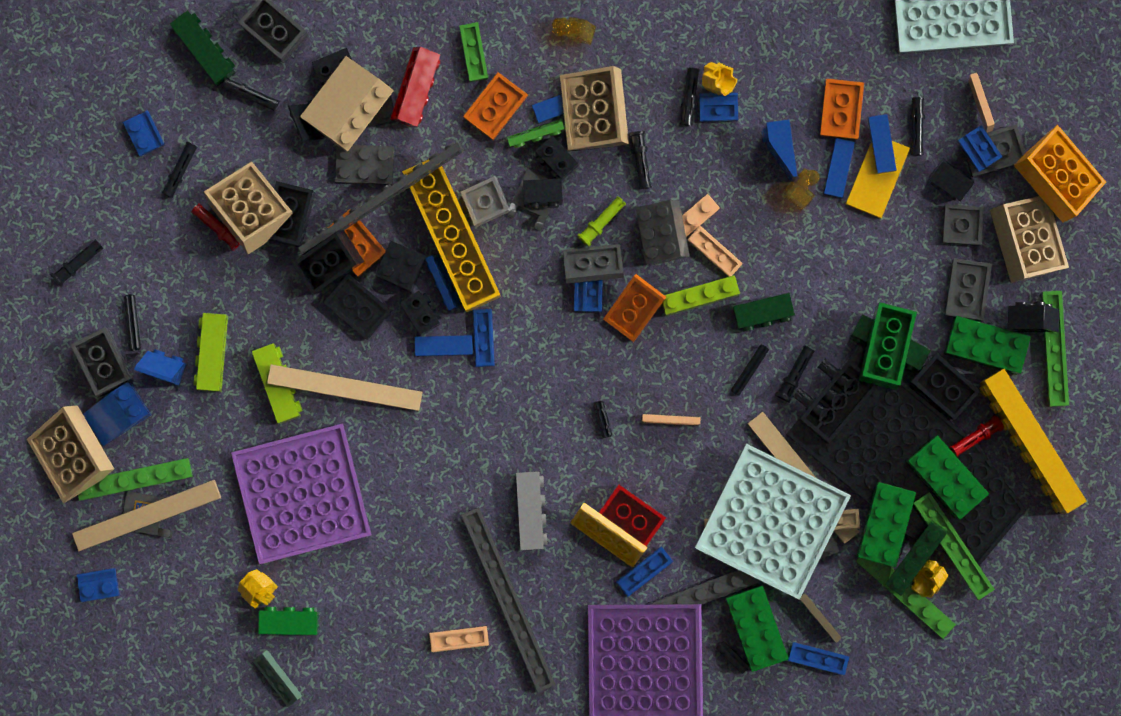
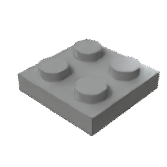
M495 176L461 191L475 227L510 212L498 179Z

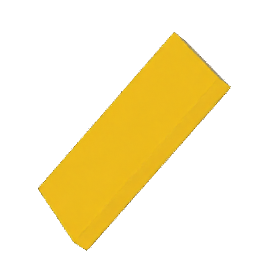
M871 141L846 205L881 219L910 148L892 141L897 171L877 174Z
M583 503L570 522L574 527L631 567H634L647 549L645 545L586 503Z

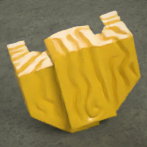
M713 62L704 66L702 86L706 90L723 96L733 91L737 83V78L733 77V68L722 63L715 64Z
M927 560L913 579L914 584L911 588L922 597L932 598L943 586L948 578V574L943 566L939 567L936 561Z
M256 569L248 572L239 582L238 591L256 609L261 603L267 606L275 596L272 593L278 586L266 574Z

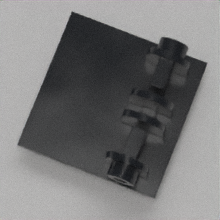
M312 100L308 101V104L288 106L290 116L295 123L297 134L301 141L320 140L325 137L300 117Z

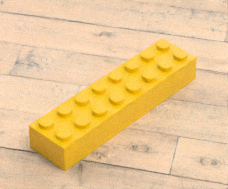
M415 166L402 171L403 174L409 175L413 172L412 169ZM441 166L412 185L410 189L467 313L500 298L501 295L445 171Z
M1005 369L980 382L981 387L979 390L981 394L989 398L991 402L989 406L994 414H999L1004 430L1008 429L1012 435L1010 437L1011 442L1022 451L1020 456L1025 463H1029L1032 467L1030 472L1036 480H1040L1042 492L1045 496L1049 495L1053 501L1051 506L1056 513L1060 512V514H1067L1087 502Z

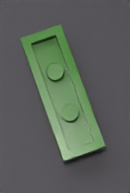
M478 22L460 25L469 81L488 79Z
M559 119L508 136L509 146L518 148L525 145L524 142L532 140V142L542 140L544 135L550 134V136L560 134L561 130L564 129L563 122Z

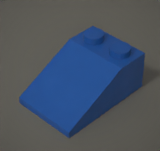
M788 119L766 122L765 127L761 131L762 142H766L768 150L788 179L794 182L797 178V169L790 121Z
M154 349L153 352L147 351L134 368V370L179 386L187 364L183 363V359L172 355L171 358L164 356L165 352Z
M130 382L124 383L83 413L103 446L152 415Z

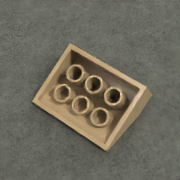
M345 56L300 117L342 150L348 152L394 90Z
M611 66L560 75L568 151L629 144L621 69Z
M250 162L204 191L210 207L247 254L264 245L293 214L253 162Z
M1040 196L1003 204L990 210L1011 283L1069 268L1053 211Z
M78 406L62 407L27 438L28 443L63 503L95 485L114 470L113 465Z

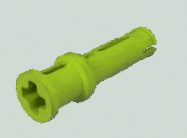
M617 196L594 222H589L588 227L581 234H577L579 240L587 247H590V243L597 235L602 234V229L626 205L625 201Z

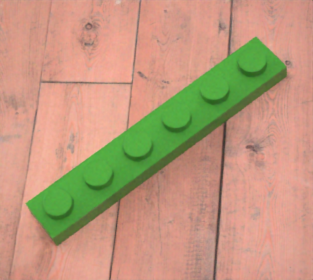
M1062 291L1041 292L1042 302L1053 304V308L1059 309V332H1044L1049 407L1069 406Z
M186 458L107 475L104 479L78 495L79 501L191 478L193 475L190 460Z
M928 492L916 500L913 504L927 525L933 520L948 531L940 545L976 599L980 600L995 589L931 493Z
M862 558L856 560L862 568L942 639L954 628L956 624L926 597H922L914 592L911 584L901 596L885 585L895 571L891 566Z

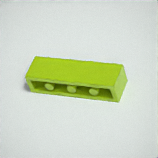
M734 275L667 294L662 306L666 317L737 297L740 295V291Z
M203 313V317L199 318L201 336L197 338V348H200L199 355H196L195 360L198 374L194 375V386H196L197 390L222 392L228 316L225 314Z
M273 343L252 351L277 423L282 424L301 417L300 412L303 410L299 400L295 401L293 395L296 393L295 389L267 384L270 365L287 367L286 364H282L280 359L283 357L280 346L276 347Z

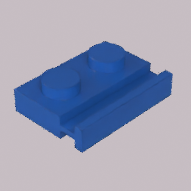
M715 93L699 94L700 122L738 121V93H729L726 96Z
M148 110L123 122L140 157L165 145Z
M982 125L958 140L961 148L978 173L1002 158V155Z
M603 280L576 282L574 288V311L602 312Z
M116 568L77 574L81 602L120 596Z

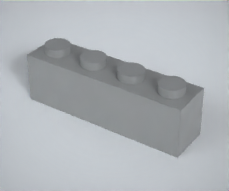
M540 472L516 473L520 550L544 549V545H547V533H543V526H546V514H542V506H545V495H541L540 487H544V476H540Z

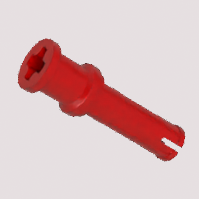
M198 203L192 209L191 213L218 235L217 237L220 241H225L232 251L239 247V242L228 228L201 204Z
M994 415L991 417V420L985 424L978 425L976 431L950 446L949 449L958 457V455L983 439L988 440L997 431L1004 430L1003 423Z

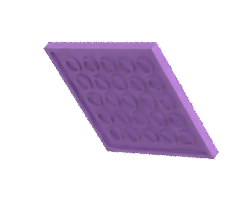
M344 424L231 452L259 565L372 535Z
M701 604L588 605L589 716H703Z

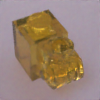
M562 17L556 18L552 22V32L557 36H566L574 42L591 45L596 26L587 20L569 17V20H567V18Z
M806 168L798 175L800 179L796 183L791 182L785 189L787 193L784 196L800 211L815 197L808 189V185L814 186L819 181L818 172L807 170Z

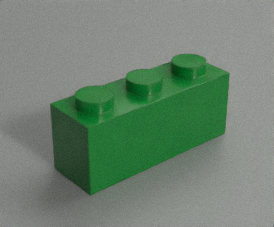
M264 607V610L259 611L258 634L318 635L319 612L314 611V608L303 607V611H295V607H283V611H276V607Z

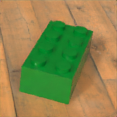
M881 302L878 303L873 315L859 381L894 390L900 386L916 319V311Z
M955 316L952 321L944 355L997 370L1005 369L1008 373L1019 375L1022 372L1031 336Z
M938 435L934 436L906 461L957 520L962 519L989 495L986 489Z
M876 482L856 557L891 567L897 566L916 492Z
M762 585L725 598L751 672L789 659Z

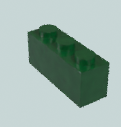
M790 293L733 306L738 330L742 329L743 332L754 330V326L761 325L762 328L772 326L773 321L780 320V323L789 322L791 317L795 316Z

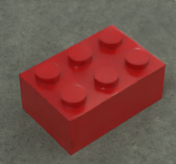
M621 485L617 486L599 512L645 546L648 545L666 519L665 516Z

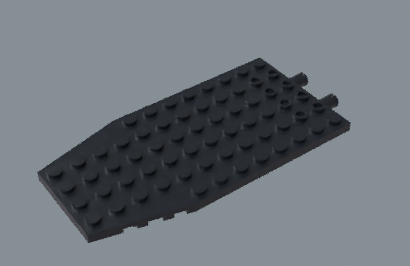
M861 346L841 369L834 367L825 358L817 368L828 375L831 381L817 398L813 399L801 387L797 391L798 393L793 395V398L806 407V411L786 435L869 505L876 482L916 492L914 502L930 492L980 566L1026 511L1020 500L995 469L990 459L987 458L978 444L958 455L957 458L986 489L989 495L962 519L957 520L906 461L934 436L938 435L949 448L967 435L902 380L896 390L859 381L865 349ZM913 504L905 534L918 540L928 525ZM939 544L936 550L946 554L942 546Z

